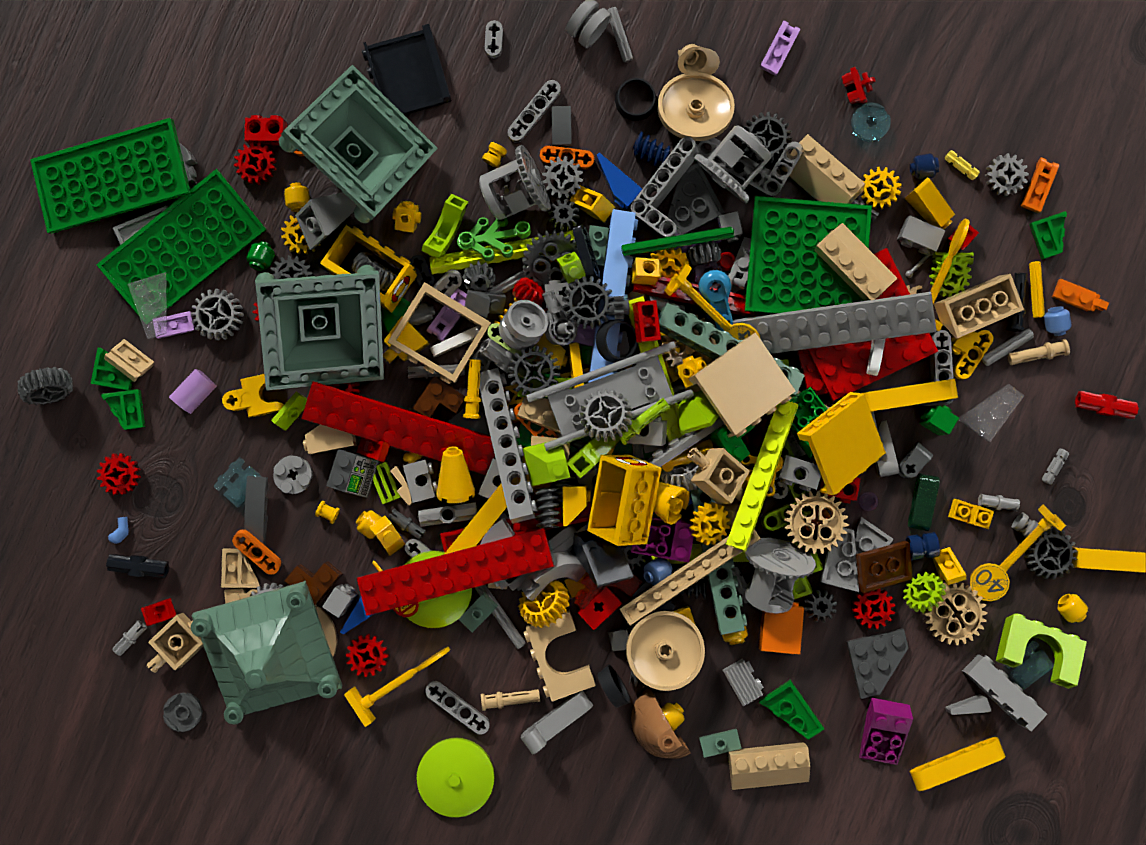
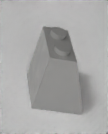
M343 192L310 199L295 215L310 250L317 247L354 212L356 204Z

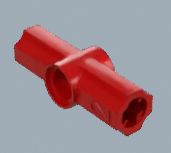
M1078 391L1075 398L1076 408L1096 411V414L1105 416L1115 415L1128 419H1135V416L1138 414V403L1117 399L1113 395H1098Z

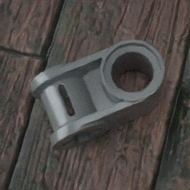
M919 442L915 443L904 459L898 464V475L902 478L915 477L931 460L933 454ZM906 466H910V468H909L910 473H906V471H907Z

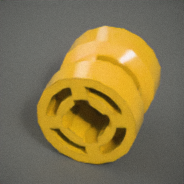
M491 142L488 146L489 150L487 153H484L482 160L495 168H499L500 160L502 157H505L507 150L501 145Z

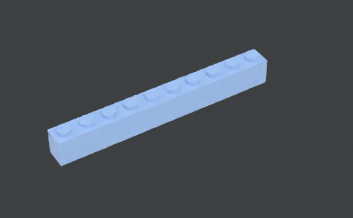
M613 209L611 213L601 286L607 283L605 291L612 290L608 297L624 296V300L628 299V294H625V287H629L630 275H627L628 268L632 267L633 256H623L621 246L635 243L636 238L632 237L633 230H637L638 219H635V212ZM603 299L599 301L597 312L598 315L604 309ZM605 315L608 320H615V315ZM621 323L611 326L606 337L608 349L616 357H620L617 345L622 342L623 332H619ZM597 324L595 326L589 372L615 363L605 360L598 352L596 334L600 327ZM617 371L589 380L588 383L617 373Z

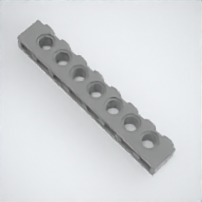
M499 368L480 372L479 389L509 518L512 524L536 518L534 512L537 511L535 500H531L530 493H533L531 482L526 480V475L529 473L526 463H522L521 456H524L522 445H518L517 438H520L517 426L514 427L512 421L516 420L513 408L510 409L508 402H511L509 391H505L504 387L507 384L505 374H501ZM493 388H499L497 393H490ZM497 406H503L501 411H494ZM502 423H507L508 425L504 430L499 429ZM506 441L512 442L510 447L503 448V444ZM509 460H516L515 465L507 466ZM514 478H521L519 484H511ZM525 496L524 502L516 503L517 497Z

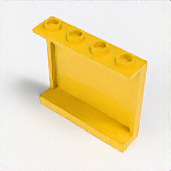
M849 392L797 433L799 440L808 441L825 484L820 489L821 493L838 494L842 488L853 482L858 475L865 472L869 466L877 462L886 453L864 394Z

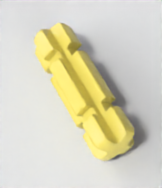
M949 151L945 156L947 162H952L955 168L963 174L966 173L967 177L971 180H974L979 175V170L975 167L972 168V165L962 157H957L954 151Z

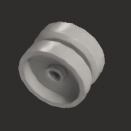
M585 0L570 18L565 32L573 38L579 36L578 42L585 48H589L602 35L612 18V14L605 8L599 9L597 1Z
M529 300L516 301L509 307L501 319L499 334L509 347L526 351L529 346L533 348L546 332L549 324L548 317L538 304Z

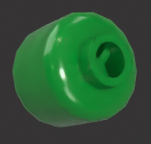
M261 241L260 243L252 244L247 255L249 266L257 271L270 268L275 252L267 242Z

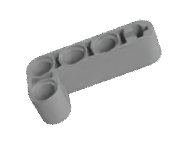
M940 330L931 334L936 347L939 349L944 348L929 356L931 382L940 381L938 378L940 373L945 375V380L953 379L951 336L947 331ZM937 337L942 338L943 342L937 341ZM938 354L944 356L943 364L937 360ZM954 399L945 400V402L936 401L930 403L917 404V406L928 407L948 405Z
M583 691L573 694L521 734V740L532 755L537 753L546 745L548 740L593 707L592 702Z

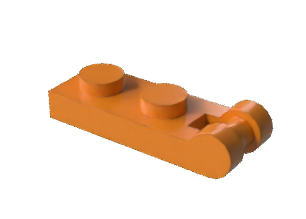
M1040 157L1021 207L1036 213L1042 211L1059 164L1055 162L1049 163L1047 159ZM1043 169L1048 170V174L1044 173Z

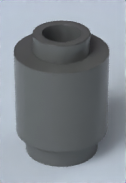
M427 301L419 304L409 320L411 325L419 326L433 320V315L436 314L433 305L428 304Z

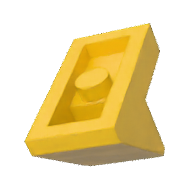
M948 547L940 550L939 557L933 558L938 576L945 580L947 585L966 580V573L951 548Z

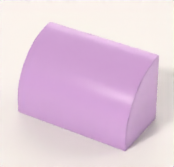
M195 369L169 398L191 414L217 385L201 370Z

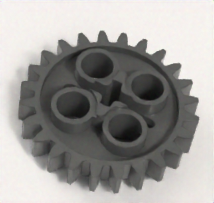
M553 230L552 235L545 231L544 237L538 234V240L532 238L533 245H526L529 251H523L526 257L522 258V262L525 264L523 270L527 271L525 273L526 277H531L530 279L538 283L539 286L543 285L544 291L545 284H549V281L560 280L561 283H567L562 275L558 261L556 263L554 260L572 252H575L580 258L575 239L571 240L570 234L564 237L563 231L557 235L555 230ZM548 246L555 247L551 252L546 251ZM540 261L545 263L542 267L535 266ZM554 271L561 272L559 276H552Z

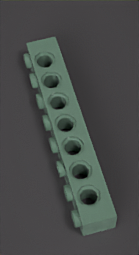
M667 303L659 315L661 333L713 360L726 353L727 346L733 348L743 341L733 338L727 331L716 329L712 323L699 320L692 313L680 310V307L675 304ZM675 319L679 320L682 326L676 325ZM692 328L696 329L699 335H695L692 332ZM709 337L715 339L716 345L710 342ZM774 358L795 389V392L790 395L793 398L796 396L805 375L800 373L797 368L789 367L783 364L780 359Z
M697 487V490L693 489L689 492L693 511L695 512L699 511V505L704 507L700 496L706 493L699 487ZM710 498V502H709V503H710V504H711V502H714V503H715V501H714L712 498ZM700 543L702 553L714 546L713 544L705 545ZM733 558L707 575L720 635L744 631V626H747L745 614L741 615L740 607L743 606L742 598L736 592V587H739L737 576L732 574L731 568H734ZM717 570H725L727 578L724 580L719 579L716 575ZM723 588L731 591L729 599H724L721 596ZM728 607L733 608L736 612L735 617L732 619L725 615V610Z

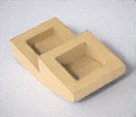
M395 466L390 472L402 485L397 492L410 506L413 502L406 476L399 466Z

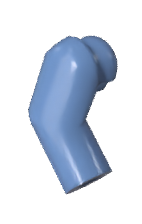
M127 517L117 518L118 528L108 536L111 543L118 544L127 537L129 533Z

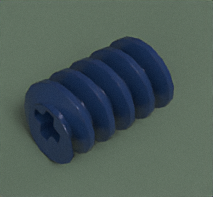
M640 132L632 150L634 149V156L641 153L640 158L642 160L648 156V163L654 159V166L660 163L662 165L670 154V146L668 145L663 149V142L657 146V139L649 142L650 136L648 135L643 139V132Z

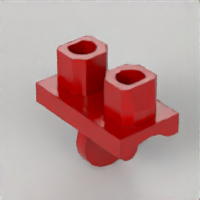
M856 67L850 68L851 72L842 76L845 87L853 84L856 87V90L847 93L850 104L858 102L862 104L867 103L863 87H866L867 92L873 91L871 84L876 82L875 77L869 78L868 73L865 72L862 74L863 80L861 81Z

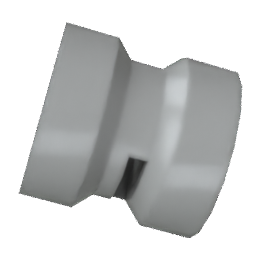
M1022 512L1015 518L1011 527L1015 531L1022 532V535L1026 538L1039 524L1035 520L1031 521L1029 516Z

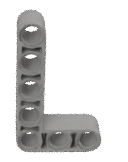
M684 137L679 141L631 204V211L636 213L635 216L663 238L681 234L679 227L671 219L658 211L657 208L694 162L693 158L699 154V147L691 137ZM693 145L690 151H685L688 146ZM676 161H681L678 166L674 167ZM665 176H669L667 181L662 182ZM657 191L654 197H650L652 192ZM645 206L644 211L638 213L639 208ZM659 217L658 222L653 224V219ZM673 227V232L666 234L667 230Z
M716 138L701 141L698 144L699 154L708 158L721 141ZM790 142L785 147L772 171L763 167L759 172L761 178H754L749 184L767 195H777L803 152L801 144ZM703 143H709L712 150H706ZM795 149L798 155L791 156L788 150ZM742 155L737 161L743 163L744 166L747 165L752 170L759 164L745 155ZM717 157L713 159L724 170L743 181L749 176L743 169L737 168L736 164L729 168ZM784 165L788 171L781 172L778 166ZM769 182H776L778 188H771Z

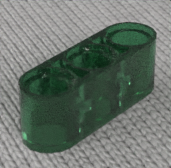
M922 473L918 474L908 517L909 528L929 531L939 489V477Z

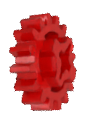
M251 142L250 147L244 144L243 151L237 150L240 156H234L238 161L234 166L239 168L236 173L242 175L241 178L244 181L248 179L250 184L254 180L257 184H260L261 179L267 182V176L273 177L271 170H276L273 164L277 160L272 158L274 153L269 151L270 148L268 146L263 147L260 142H258L257 146ZM252 158H254L255 160H257L256 163H257L258 169L254 166V160H253ZM255 172V173H257L258 175H251V174H248V173Z
M120 453L119 456L112 454V459L105 457L106 463L100 462L99 465L102 469L97 470L98 473H101L97 480L103 481L100 487H107L106 492L112 491L113 495H118L119 492L120 494H126V490L133 491L132 485H138L135 480L141 478L140 475H137V472L141 469L135 468L138 462H131L132 456L125 457L123 453ZM121 462H124L129 468L124 467ZM119 471L125 472V473H121V475H119L118 477H117V476H113V475H116V473H119Z
M879 588L875 591L862 593V595H855L858 600L852 601L856 605V608H853L852 611L857 612L854 616L855 619L861 618L859 622L861 625L866 623V627L871 628L873 624L874 628L879 629V624L885 627V620H892L889 615L895 614L891 610V607H894L895 604L890 603L893 599L892 596L886 597V590L880 593L881 589ZM870 595H877L873 599L866 598ZM862 604H863V606H864V611H863V613H862V610H861V605H862ZM871 604H874L877 608L875 611L870 607ZM874 616H879V617H880V618L877 619V620H870V619H872Z
M367 634L365 639L360 635L358 636L359 641L356 639L352 640L354 646L349 645L347 649L351 652L346 654V657H350L347 664L353 665L351 671L357 669V675L359 676L364 672L365 677L369 675V672L373 676L376 675V669L381 672L383 670L381 665L387 664L384 658L389 657V654L384 653L388 647H382L384 641H376V635L371 639L370 634ZM362 643H368L367 647L364 648L358 646ZM375 647L379 650L380 655L376 653ZM369 651L370 658L365 659L366 655L363 653ZM355 656L358 657L359 664L357 663ZM370 663L377 664L374 667L366 668Z

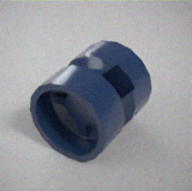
M935 532L925 533L922 537H919L918 534L906 537V541L910 543L911 561L923 559L924 556L926 558L939 557L940 546Z

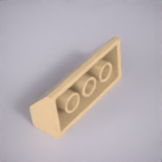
M807 134L799 142L803 152L789 177L816 201L851 204L863 192L865 183ZM793 149L790 155L796 156L798 153ZM784 165L781 166L780 169H781L783 172H787V171H788V169H787L786 166H784Z
M843 223L831 231L814 249L864 301L875 300L898 279Z
M1011 274L997 276L934 303L940 322L955 338H960L1024 310Z
M804 742L745 748L728 752L732 790L809 782L808 746Z

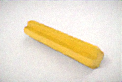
M1034 261L1029 264L1032 311L1034 318H1042L1045 315L1041 262Z

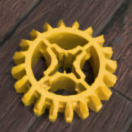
M554 580L533 601L527 599L524 592H522L523 597L519 599L521 604L518 607L521 616L527 623L535 628L537 626L543 628L544 625L550 627L552 622L556 624L558 618L562 619V613H567L566 607L570 606L568 602L570 597L567 588L562 582Z

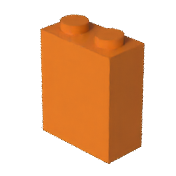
M793 602L792 608L784 613L774 614L762 611L759 649L768 652L800 654L804 607L799 606L798 602Z

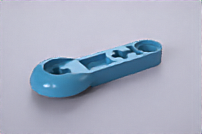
M711 270L701 277L698 284L699 292L717 312L733 325L728 303L731 281L724 272ZM712 282L720 283L717 286V290L710 289ZM715 322L716 329H718V330H720V331H724V330Z

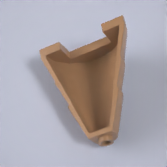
M647 687L636 699L631 715L632 729L637 741L647 752L660 758L677 759L691 754L681 736L677 737L659 706V701L650 687Z

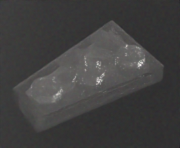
M166 272L129 283L128 286L147 339L167 334Z
M1007 384L963 414L958 420L990 442L1024 395Z

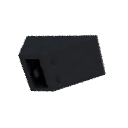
M587 530L574 533L573 553L597 588L633 578L632 571L621 546H617Z

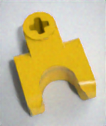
M264 374L241 379L242 389L226 392L222 398V403L226 409L233 411L247 409L249 418L279 412L284 406L283 403H268L263 399L262 392L266 387ZM233 397L237 398V401L234 404H231Z

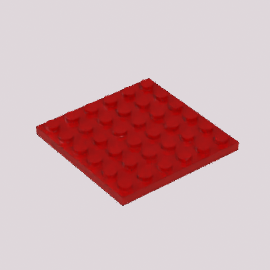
M885 248L875 253L874 255L898 278L876 299L910 295L888 249ZM930 333L886 338L880 370L877 376L867 374L872 340L807 349L831 400L834 401L847 395L849 392H854L937 353L938 349Z

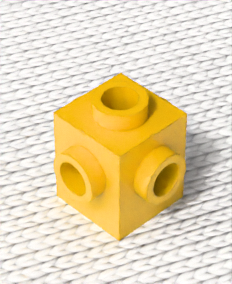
M403 201L397 208H394L395 230L414 233L417 223L420 224L421 212H418V205H414L410 201Z
M692 355L683 359V364L677 366L678 375L683 381L685 388L692 386L689 378L707 366L702 357L694 359Z

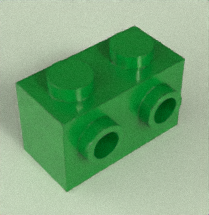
M939 405L926 408L920 416L922 420L919 424L938 436L949 435L959 417L952 414V410L949 407Z

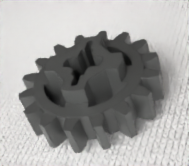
M288 256V260L281 257L280 263L275 261L274 267H271V274L275 279L312 276V272H309L310 265L305 266V260L299 262L297 256L294 260L291 259V256Z

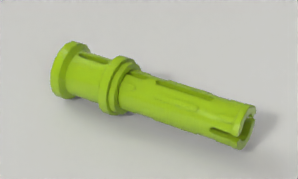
M661 398L634 420L631 419L632 425H626L628 432L622 430L623 436L619 437L624 445L633 436L639 435L641 429L671 408L666 400Z

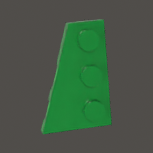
M791 679L759 700L760 704L766 706L808 740L824 730V726Z

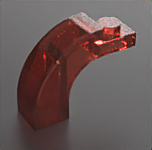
M587 574L579 582L585 588L576 594L574 603L580 608L585 609L596 593L608 586L617 587L624 594L632 597L643 581L633 575L631 579L597 588L591 577Z

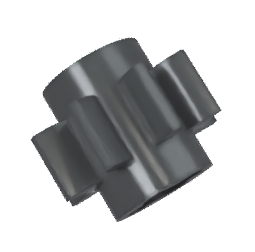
M614 296V301H609L612 304L609 306V311L611 315H615V320L625 319V315L630 314L629 300H624V296Z

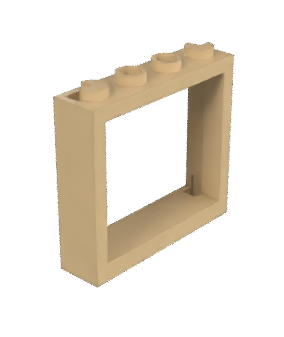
M424 282L388 340V343L391 345L390 349L400 354L402 351L407 354V359L415 364L420 362L425 365L423 369L433 374L436 372L440 374V379L448 384L451 382L456 383L468 364L469 359H471L487 333L491 322ZM425 294L481 327L453 374L397 341Z

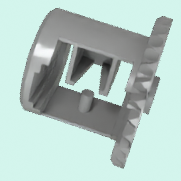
M736 125L708 158L697 154L693 159L712 176L711 178L717 184L727 189L746 204L749 201V196L743 190L772 158V154L759 138L741 126ZM732 137L737 141L740 140L756 153L755 157L761 160L754 170L745 165L743 170L749 176L742 184L713 161L717 157L727 167L732 168L745 152L730 140Z
M523 145L518 146L515 150L516 160L485 173L479 178V185L485 202L491 213L498 220L507 218L535 204L542 211L551 209L549 195L545 184L542 182V176L530 153ZM519 171L521 179L517 181L515 191L511 193L508 186H505L504 196H500L496 192L493 182L501 178L508 182L510 181L509 175Z
M761 538V540L747 548L745 552L746 558L755 568L753 579L747 584L745 590L747 601L755 608L768 613L779 614L789 611L794 602L792 590L795 580L799 577H809L815 569L816 563L811 554L805 553L803 548L798 549L796 544L776 538Z

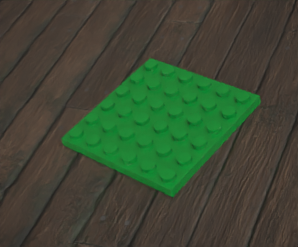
M755 196L744 312L777 314L864 301L814 249L831 231L842 223L869 248L872 206Z

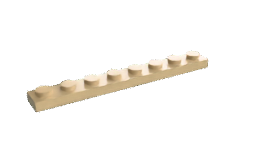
M755 529L748 548L761 540ZM726 537L620 608V611L631 626L743 551L727 546L728 537Z

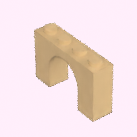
M570 610L567 613H562V619L558 618L556 624L552 622L550 627L544 625L543 628L538 626L535 628L531 624L526 626L527 631H524L527 643L531 642L533 649L530 652L533 660L538 661L539 668H537L540 679L544 678L546 686H543L546 697H550L551 701H555L596 686L589 665L570 672H559L553 669L546 660L545 651L553 639L576 631Z

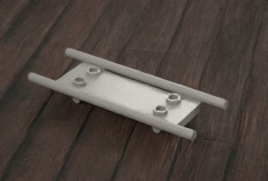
M674 341L526 395L529 403L546 396L548 397L562 435L561 438L544 443L546 451L589 436V432L585 433L583 430L584 426L580 424L582 419L579 417V413L583 412L580 407L586 405L584 403L585 399L591 400L590 393L597 396V390H600L601 394L604 393L605 389H608L609 394L613 389L616 390V395L622 393L623 399H628V404L632 406V409L650 402L647 406L631 411L633 417L630 420L640 416L661 398H664L669 405L694 397L692 389L672 396L658 355L676 349ZM636 364V366L630 367L628 369L622 370L620 372L611 374L609 376L603 377L601 379L592 381L590 383L584 384L582 386L570 390V387L579 385L589 380L598 378L608 373ZM606 403V405L609 407H619L613 403ZM599 405L593 410L591 416L599 410ZM604 409V418H608V413ZM621 415L613 421V426L618 423ZM604 424L595 425L599 428H607Z

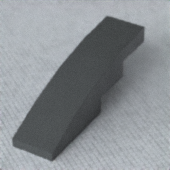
M247 476L244 530L249 531L265 545L268 515H266L268 477ZM259 548L252 549L253 553L262 554Z

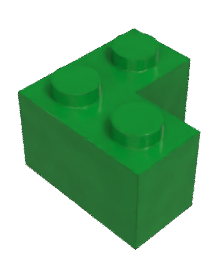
M725 424L708 436L715 448H724L736 460L741 462L750 455L741 438L752 430L755 425L752 426L750 424L746 427L747 431L739 437H736V435L728 437L727 435L731 432Z

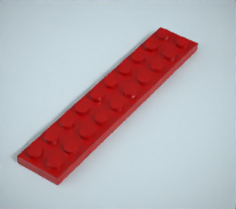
M313 381L311 384L302 419L376 442L380 440L389 443V446L438 461H442L443 452L448 447H458L463 452L468 470L484 475L487 474L495 456L491 436Z
M545 528L357 577V582L365 613L368 616L543 570L555 565Z

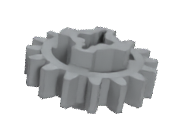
M1009 153L1004 155V158L1002 155H999L986 168L990 171L985 174V177L990 179L986 184H992L990 190L997 189V195L1004 192V196H1008L1010 193L1014 195L1017 193V190L1020 191L1024 188L1022 185L1028 182L1024 179V177L1029 175V173L1024 172L1027 165L1022 166L1023 159L1017 161V155H1014L1012 158H1010ZM1002 164V166H1000V169L996 171L998 165ZM1018 179L1016 184L1012 186L1013 180Z
M559 156L557 157V162L550 160L551 166L545 165V168L548 170L547 173H542L543 176H546V179L542 182L548 183L546 190L552 189L551 195L557 192L558 198H561L562 194H565L566 198H568L569 192L575 195L574 189L581 188L578 182H583V179L579 178L583 171L577 170L580 165L574 166V159L568 162L567 156L564 157L563 161H561ZM561 164L560 170L556 173L551 172L554 167ZM568 165L574 170L576 176L568 172ZM564 169L568 180H564L561 187V179L558 178V175H561ZM550 179H555L558 183L557 189L552 185ZM574 182L571 188L565 190L566 184Z

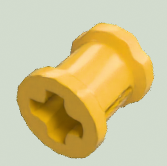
M321 501L315 516H321L333 524L340 512V508L337 507L335 509L325 504V501Z

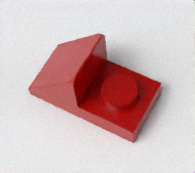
M361 437L356 453L384 462L390 444L380 440L376 442Z

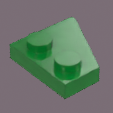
M140 389L101 394L103 400H106L111 408V412L118 418L124 430L145 427Z

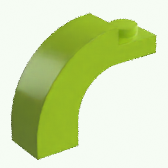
M453 194L449 196L444 203L435 229L423 244L421 251L438 259L441 255L444 256L460 227L469 203L468 201Z

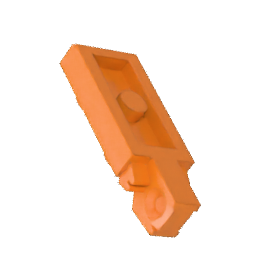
M1063 279L1058 280L1052 298L1085 311H1095V309L1103 311L1107 310L1109 302L1099 299L1100 295L1096 294V292Z

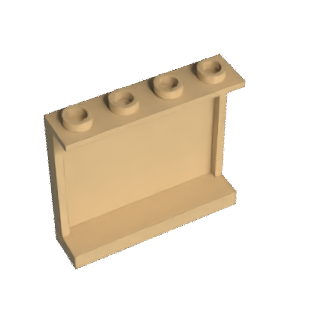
M756 332L689 378L692 385L698 384L731 432L727 435L728 437L743 435L747 431L746 427L750 424L752 426L762 421L761 416L765 413L766 415L773 413L777 410L776 405L779 403L783 405L792 399L790 395L795 392V389Z

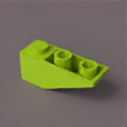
M615 435V441L608 437V441L604 442L603 437L600 441H597L596 436H594L567 460V464L579 478H582L600 461L601 455H606L620 439Z

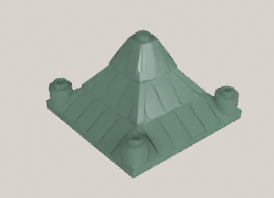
M353 65L280 134L281 137L279 138V145L284 151L289 153L297 149L301 151L346 196L354 201L357 205L354 209V215L362 223L371 221L438 149Z
M363 265L354 274L275 279L272 274L264 272L256 277L255 286L266 390L309 387L313 381L330 385L384 379L379 272L374 267Z
M306 581L197 611L191 615L193 619L191 631L195 636L201 637L226 704L224 719L229 724L240 723L246 714L311 697L316 694L323 698H331L338 689H342V682Z

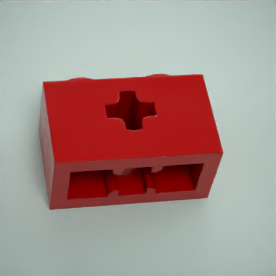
M657 300L632 304L637 343L661 340Z
M607 586L603 588L598 587L592 593L594 597L589 601L585 599L578 606L580 608L578 614L593 630L622 604ZM595 602H597V603H601V602H602V603H603V604H602V608H603V609H602V610H600V609L594 610V608H595V604H594V603H595Z

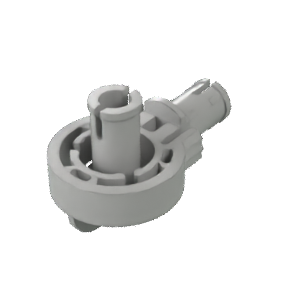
M554 290L543 293L542 295L548 308L546 315L549 324L545 332L547 340L558 346L570 344L577 335L578 327L575 326L576 320L569 322L572 315H564L567 310L562 309L561 306L559 307Z

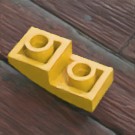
M953 499L948 517L989 529L994 511Z

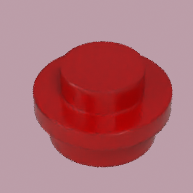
M723 252L720 254L721 259L717 262V265L722 271H730L736 258L730 252Z

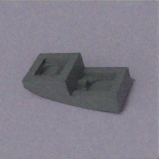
M552 106V146H571V106Z

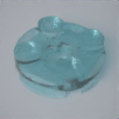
M873 102L859 107L851 119L854 136L866 142L880 140L888 132L891 124L890 116L884 110L885 108ZM869 118H873V122H876V125L870 127L866 121Z

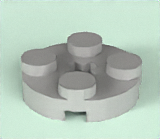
M284 457L274 466V482L284 493H301L311 483L313 478L312 467L308 461L301 457ZM290 470L298 472L295 480L289 478Z

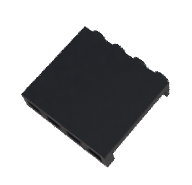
M429 24L423 25V30L372 45H367L366 42H363L365 49L362 50L364 60L369 61L370 67L367 68L370 79H374V86L403 115L452 101Z

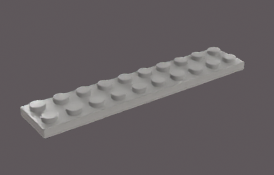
M931 292L734 319L732 322L733 324H749L755 328L770 354L936 332Z

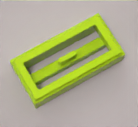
M384 462L377 465V471L388 496V499H385L377 476L374 474L373 482L382 504L400 498L401 496L397 492L398 488L388 463ZM383 467L386 470L395 496H392L381 469Z

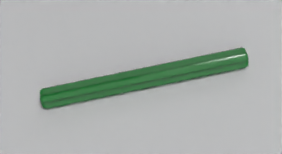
M725 227L622 245L621 251L623 256L729 239L734 237V229L732 227Z

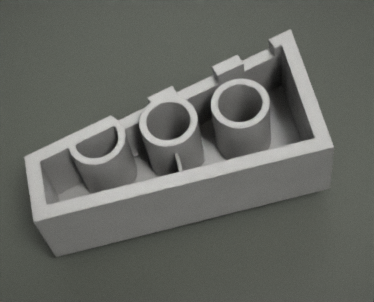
M977 654L962 671L1018 725L1032 731L1045 718L1047 713L1037 705L1034 699L1025 695L1022 692L1023 689L1018 684L1012 683L1008 679L1009 676L1003 670L995 668L993 666L995 663L988 656L983 657Z

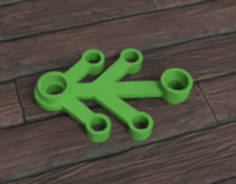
M481 217L470 232H463L459 235L457 244L462 250L473 249L482 254L485 261H492L495 257L493 249L485 248L478 244L485 242L500 250L505 258H509L513 255L512 246L498 240L516 236L525 239L531 234L530 224L526 221H520L516 224L515 229L496 232L500 227L508 224V219L504 218L502 222L496 219L489 227L488 219ZM481 230H487L483 235H478Z

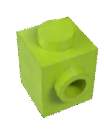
M575 252L557 259L562 275L568 284L574 282L575 279H581L586 276L581 260Z

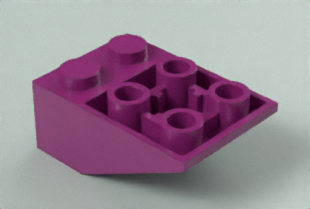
M653 515L647 544L632 545L631 552L689 563L694 539L691 535L694 530L689 529V527L693 525V522L688 518L681 517L675 524L670 525L657 515Z
M876 698L871 699L866 715L859 758L898 765L913 721L910 705Z

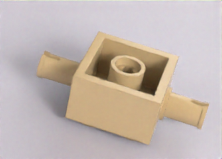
M697 448L691 449L689 453L692 455L688 454L687 457L699 466L691 482L718 504H732L734 498L738 499L741 503L745 493L741 486L750 471L724 448L709 449L706 456Z
M184 613L176 615L148 642L158 652L147 663L148 668L153 667L150 669L152 672L156 673L166 662L174 670H177L185 665L203 647L201 637L195 636L191 631V623L193 621Z

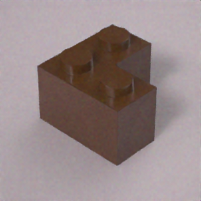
M434 376L413 409L424 416L433 418L440 406L444 405L458 414L466 403L464 401L465 396Z
M329 561L325 562L315 575L300 564L294 568L285 579V582L293 585L306 581L313 603L316 605L324 598L343 573Z

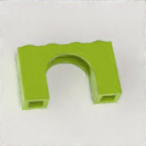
M1013 614L1005 619L996 657L997 662L1013 668L1022 665L1028 641L1030 638H1039L1045 641L1054 653L1055 662L1050 682L1068 689L1078 686L1086 641L1081 640L1077 635L1062 633V630L1058 628L1044 626L1040 621L1028 620L1021 614Z

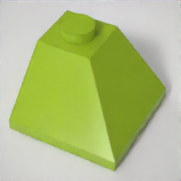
M702 390L693 392L694 397L685 399L678 405L679 426L682 435L712 426L719 417Z
M544 443L523 448L532 486L570 478L563 446L546 451Z

